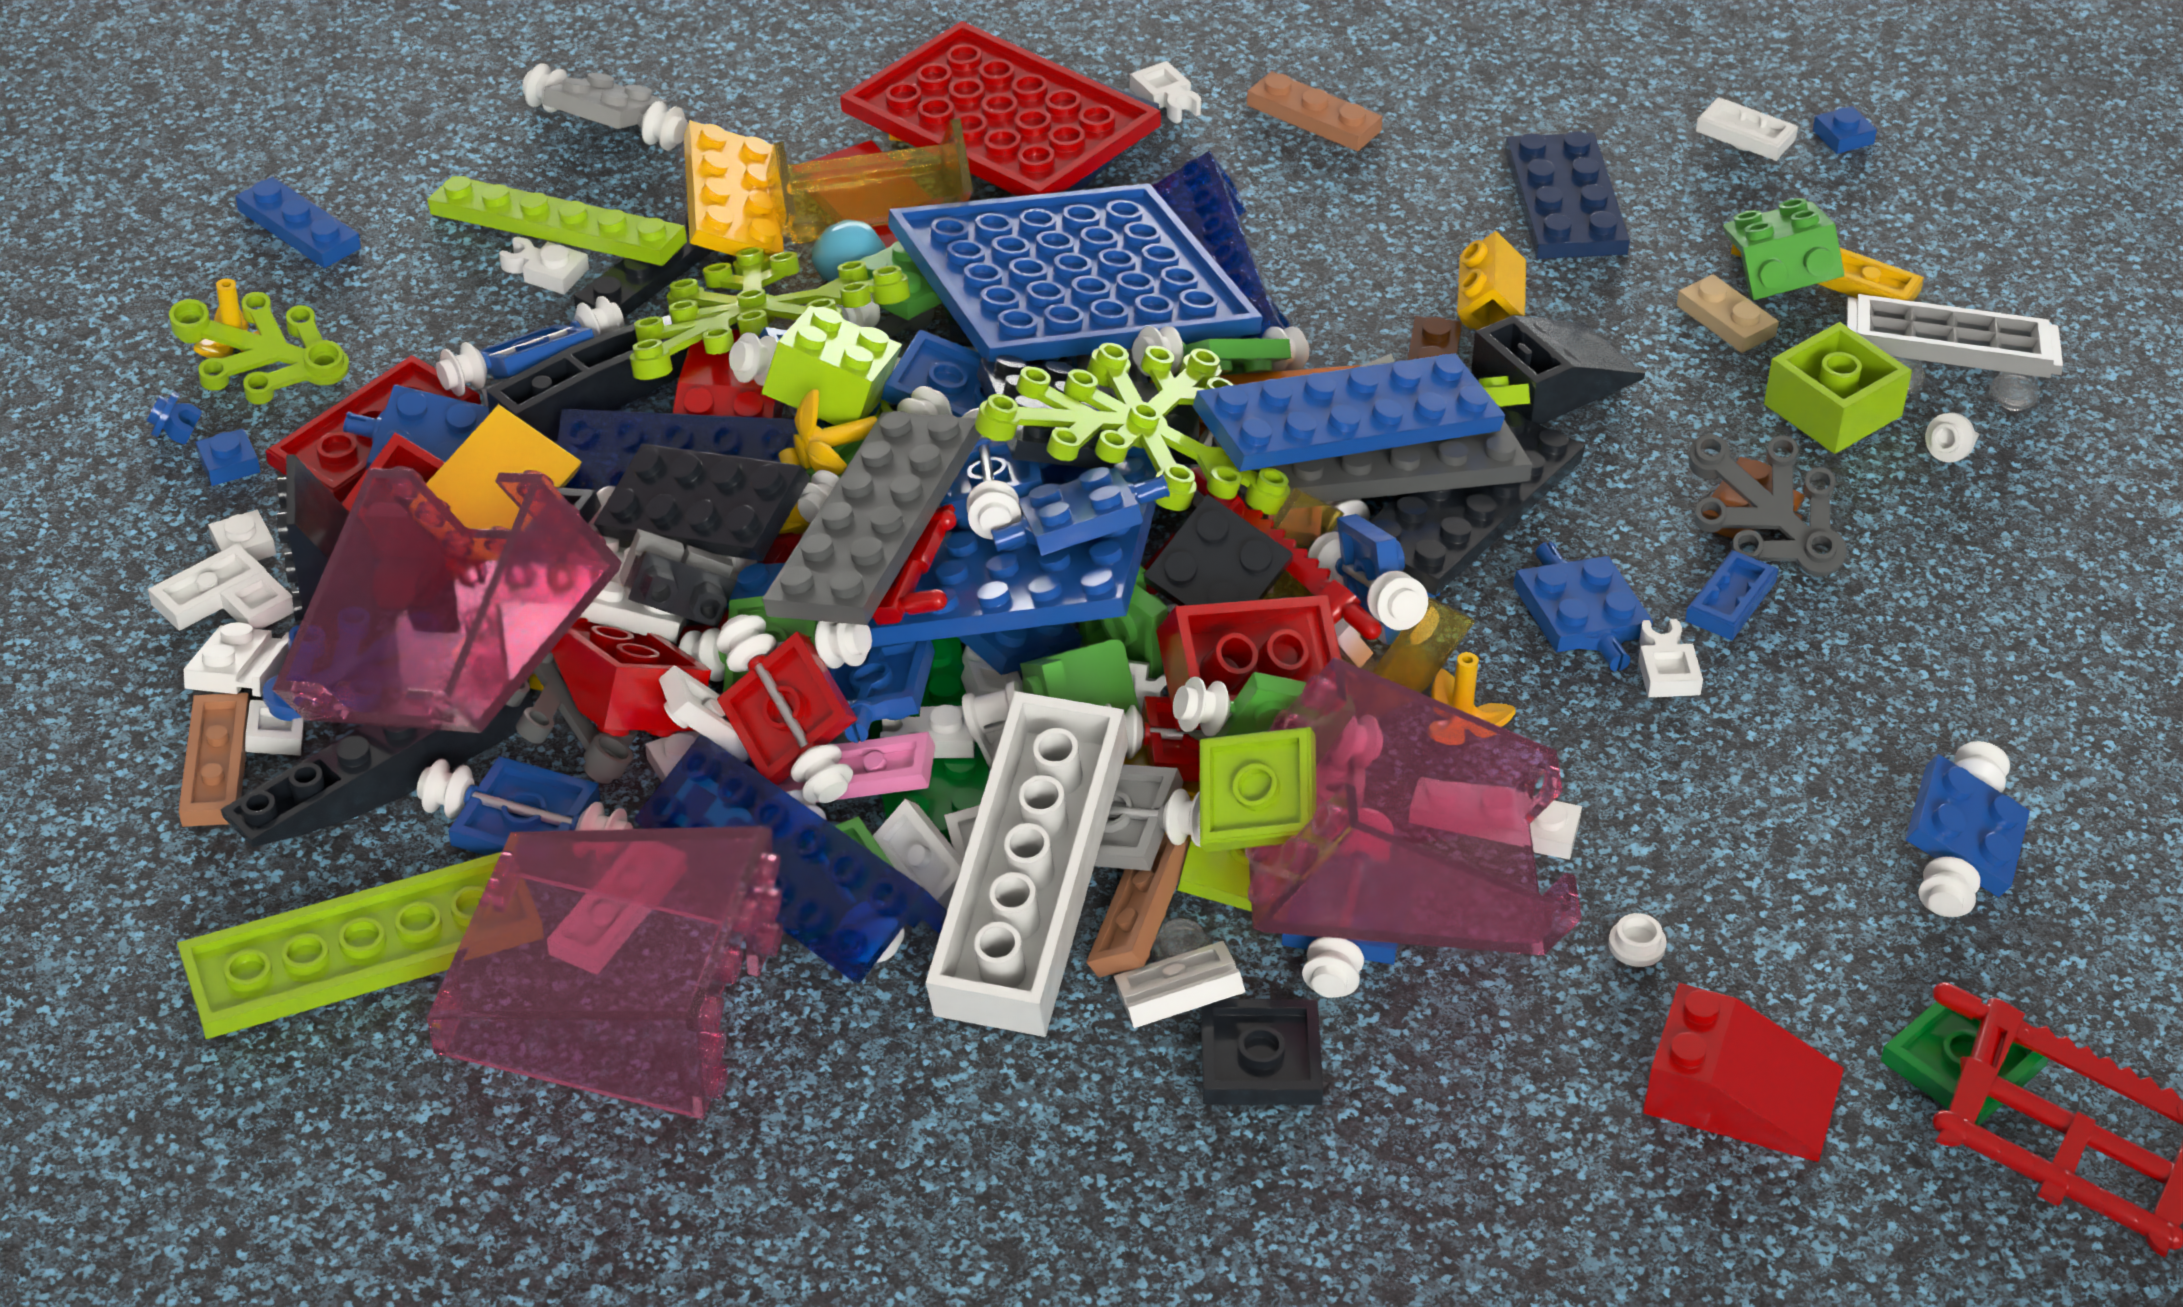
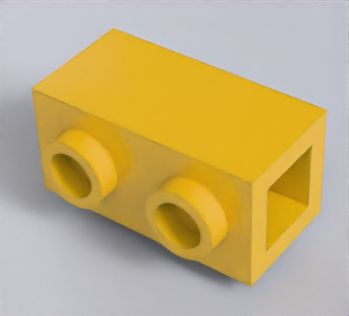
M1494 231L1483 240H1475L1470 243L1460 254L1457 313L1462 323L1467 328L1477 331L1512 315L1525 316L1526 259L1497 231Z

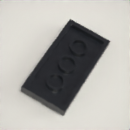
M1000 355L997 357L996 362H988L986 358H981L977 378L987 399L990 395L1002 394L1015 400L1018 407L1054 409L1037 399L1027 398L1017 391L1016 385L1020 372L1024 367L1040 368L1050 375L1051 381L1049 386L1065 394L1063 388L1068 373L1074 370V368L1057 361L1046 362L1045 366L1028 364L1015 356ZM1081 402L1082 404L1096 410V408H1094L1093 406L1085 402ZM1018 425L1015 436L1011 440L1005 441L1012 458L1015 460L1090 469L1099 467L1112 469L1115 466V463L1106 462L1095 453L1100 433L1105 430H1100L1079 449L1077 458L1073 461L1056 459L1047 451L1052 431L1060 427Z
M642 444L595 520L594 526L602 536L633 541L637 529L680 542L683 544L684 549L689 545L713 554L763 561L811 478L801 465Z

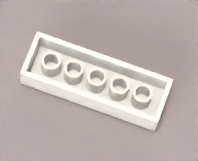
M1015 691L927 976L926 987L933 1016L1046 1037L1128 749L1124 709Z

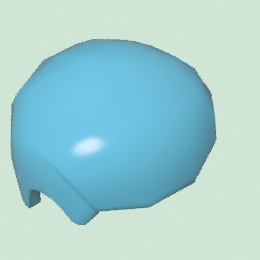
M847 219L833 224L823 231L813 246L811 258L818 274L824 280L827 279L831 282L839 278L837 270L839 265L872 256L886 249V246L871 226L863 221Z

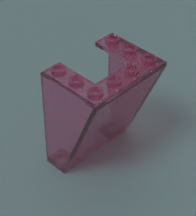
M396 466L393 469L369 468L272 690L305 720L481 733L618 573L622 562L606 545V540L597 534L580 516V511L570 504L555 488L552 479L541 472L526 470L523 473H498L495 482L520 508L510 530L501 526H493L490 529L465 527L451 512L450 506L445 501L439 499L423 482V477L413 469L404 466Z
M1336 657L1318 675H1313L1307 681L1303 692L1287 710L1283 709L1277 714L1268 731L1311 727L1315 733L1317 810L1305 827L1296 836H1291L1285 844L1245 848L1246 857L1249 859L1250 886L1248 899L1252 906L1253 929L1268 933L1545 955L1582 920L1575 875L1566 872L1543 895L1539 893L1530 824L1563 792L1557 750ZM1544 773V782L1542 788L1539 791V793L1535 797H1533L1535 785L1540 776Z
M761 826L511 832L427 1016L433 1053L704 1120L711 1099L719 1100L727 1084L729 1066L722 1063L727 1035L725 1031L719 1030L724 1009V998L721 995L726 983L734 985L738 979L743 961V950L740 949L744 937L746 938L748 974L757 977L760 975L766 957L776 956L782 939L783 924L776 922L782 893L780 889L774 888L779 871L780 856L772 852L771 829Z

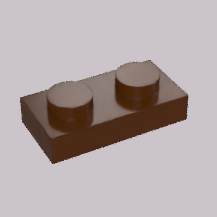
M1415 316L1407 360L1456 353L1458 355L1462 321L1447 320L1442 317Z

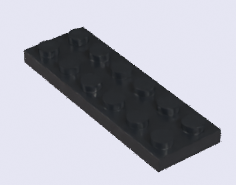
M1500 408L1506 415L1504 420L1533 464L1530 481L1400 494L1369 522L1399 541L1405 558V567L1401 572L1419 581L1426 589V592L1436 596L1582 462L1585 444L1569 438L1561 431L1548 429L1525 419L1518 412Z

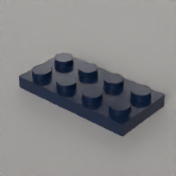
M1572 131L1567 134L1546 135L1527 133L1523 136H1506V157L1537 259L1628 255L1630 239L1595 132Z

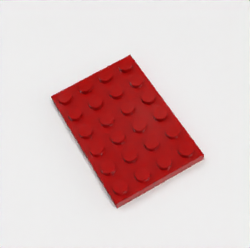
M960 21L840 96L842 112L1016 196L1063 192L1161 126L1160 110L964 21Z

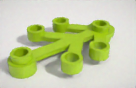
M262 292L248 293L241 301L244 319L251 324H255L259 334L210 320L207 306L199 300H181L175 303L169 311L171 330L182 342L193 344L205 338L245 351L221 359L208 358L200 363L198 367L200 384L207 390L217 391L225 388L230 381L229 376L279 361L289 364L290 366L269 373L261 371L252 372L244 378L245 398L252 404L261 405L273 399L274 390L303 381L323 386L332 385L344 379L349 372L347 354L337 343L322 339L316 327L315 313L308 306L297 305L290 308L286 313V324L289 334L301 338L305 349L286 342L272 314L271 300L268 295ZM253 307H262L260 309H251ZM305 320L306 322L297 323L296 321ZM211 373H220L214 376L209 375ZM259 386L265 387V388L259 389V390L253 389V388L259 387Z

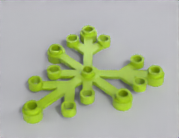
M761 247L742 249L736 253L737 260L733 262L735 275H733L731 264L716 263L703 269L706 287L741 290L742 292L738 293L737 296L706 292L703 287L698 285L696 279L678 280L669 285L670 292L667 294L672 324L664 326L663 318L647 317L634 323L638 343L633 345L634 353L630 355L633 376L639 380H649L669 374L673 370L670 355L701 340L704 341L705 351L708 354L729 352L734 344L730 326L735 323L739 326L741 336L747 332L759 336L764 327H769L768 324L774 321L775 317L797 320L810 305L816 308H830L843 317L842 309L836 306V304L842 305L845 308H858L868 305L871 302V296L872 302L879 305L902 302L911 295L908 277L902 273L900 266L890 265L875 269L872 272L873 279L869 280L866 263L864 261H850L837 267L839 278L817 289L773 296L766 294L763 287L786 276L798 273L800 267L797 253L781 252L769 257L764 254V249ZM671 338L663 343L661 341L662 339Z
M1103 343L1099 349L1092 352L1086 371L1074 369L1068 373L1063 388L1065 394L1049 386L1051 377L1046 371L1031 366L1024 367L1021 370L1016 385L1017 391L1027 398L1037 399L1054 409L1018 407L1015 400L1002 394L990 395L986 401L980 404L974 425L981 435L991 440H1011L1015 436L1018 425L1060 427L1052 431L1047 451L1051 456L1062 461L1075 460L1079 449L1100 430L1105 431L1100 433L1095 453L1106 462L1121 463L1125 460L1127 452L1132 446L1144 448L1157 472L1156 477L1163 474L1170 493L1169 497L1166 496L1154 501L1161 507L1169 510L1183 511L1188 509L1197 485L1194 481V473L1186 466L1176 464L1167 446L1197 461L1208 481V491L1218 498H1235L1240 484L1248 487L1245 493V501L1251 508L1262 510L1264 514L1277 515L1283 512L1291 492L1288 485L1289 480L1281 471L1273 468L1254 469L1260 470L1259 473L1253 470L1239 472L1222 447L1205 446L1168 426L1167 420L1164 417L1178 404L1193 405L1197 390L1234 385L1226 379L1219 378L1222 371L1219 365L1220 359L1215 353L1206 349L1197 348L1192 350L1191 354L1186 355L1182 361L1178 376L1174 378L1170 371L1174 361L1173 353L1161 346L1147 347L1141 361V368L1150 375L1159 391L1148 403L1142 401L1128 375L1131 363L1128 359L1129 354L1127 350L1114 343ZM1097 384L1112 388L1118 400L1096 389ZM1081 402H1085V403H1087V404L1093 406L1094 408H1096V409H1098V410H1100V411H1096V410H1094V409H1092V408H1090V407H1088V406L1082 404Z

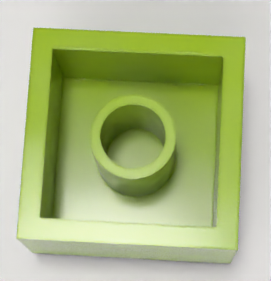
M810 305L778 341L761 394L798 409L805 395L811 390L817 389L819 391V419L833 425H839L867 418L881 401L884 385L893 372L902 344L889 339L888 335L879 329L861 327L844 320L835 310L825 307L816 308Z
M1838 322L1772 358L1764 405L1836 454L1903 415L1912 370L1843 323Z

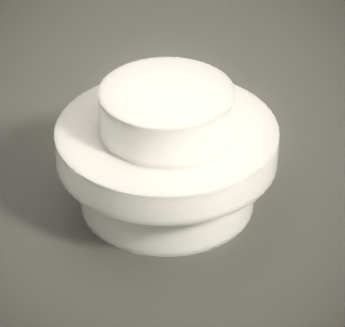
M1633 913L1622 917L1611 929L1608 941L1609 949L1616 959L1624 964L1635 967H1646L1660 961L1665 954L1667 944L1659 922L1653 917L1641 913Z

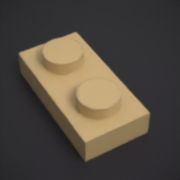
M1714 274L1679 290L1677 306L1741 353L1777 335L1779 324L1777 319Z

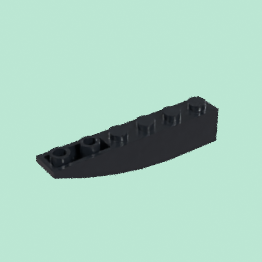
M670 315L661 317L663 318L664 326L672 324ZM737 323L730 326L731 329L739 330ZM634 324L606 332L572 346L486 390L489 414L499 404L555 443L680 377L689 346L670 355L673 370L669 374L655 379L639 380L634 378L630 362V355L634 353L633 345L638 343ZM671 338L662 339L661 341L663 343Z
M496 648L221 809L222 817L252 847L304 835L355 818L417 790L418 781L423 770L431 767L437 760H446L449 763L450 770L517 733L516 724L526 708L533 707L531 689L517 707L508 706L500 702L493 695L492 687L503 671H509L513 664L511 660Z

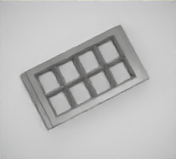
M1858 294V298L1848 297L1846 326L1892 357L2051 378V374H2062L2063 360L2058 325H2051L2048 319Z

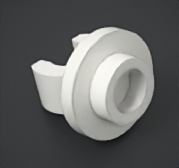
M1944 413L1935 417L1930 422L1926 430L1925 440L1928 450L1936 459L1943 462H1956L1964 459L1972 452L1979 433L1974 431L1971 422L1963 415Z

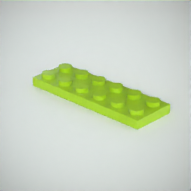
M509 849L177 942L205 1038L210 1039L543 943L547 939L545 925L513 849Z

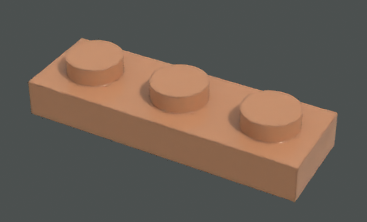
M1274 71L1268 73L1247 91V106L1357 152L1382 131L1383 116L1369 111L1361 105L1349 103L1327 94L1324 90L1315 89L1293 80L1287 75Z
M248 693L193 696L178 811L182 827L229 824L222 817L221 809L241 798L246 760L245 737L250 704Z
M1164 835L1150 871L1124 870L1086 961L1098 978L1145 966L1181 877L1190 844L1187 839L1181 845H1174L1169 840L1168 835Z

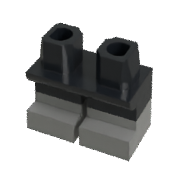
M637 529L619 574L628 600L718 628L737 580L729 578L733 569L732 559L689 545L684 550L683 544L640 529Z

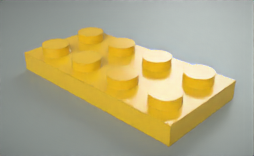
M690 120L684 132L690 244L736 256L738 251L751 247L763 248L764 254L769 257L784 252L775 145L768 144L758 137H745L725 131L714 124L704 125Z

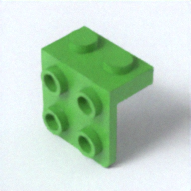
M1804 198L1786 200L1779 204V209L1761 213L1759 210L1745 211L1735 215L1734 221L1723 225L1725 236L1741 252L1748 293L1753 300L1845 276L1835 223L1813 202H1807Z
M1108 639L1020 663L1023 674V693L1105 706L1108 703L1111 704L1112 708L1124 709V714H1126L1130 705H1135L1140 713L1125 646L1120 640Z

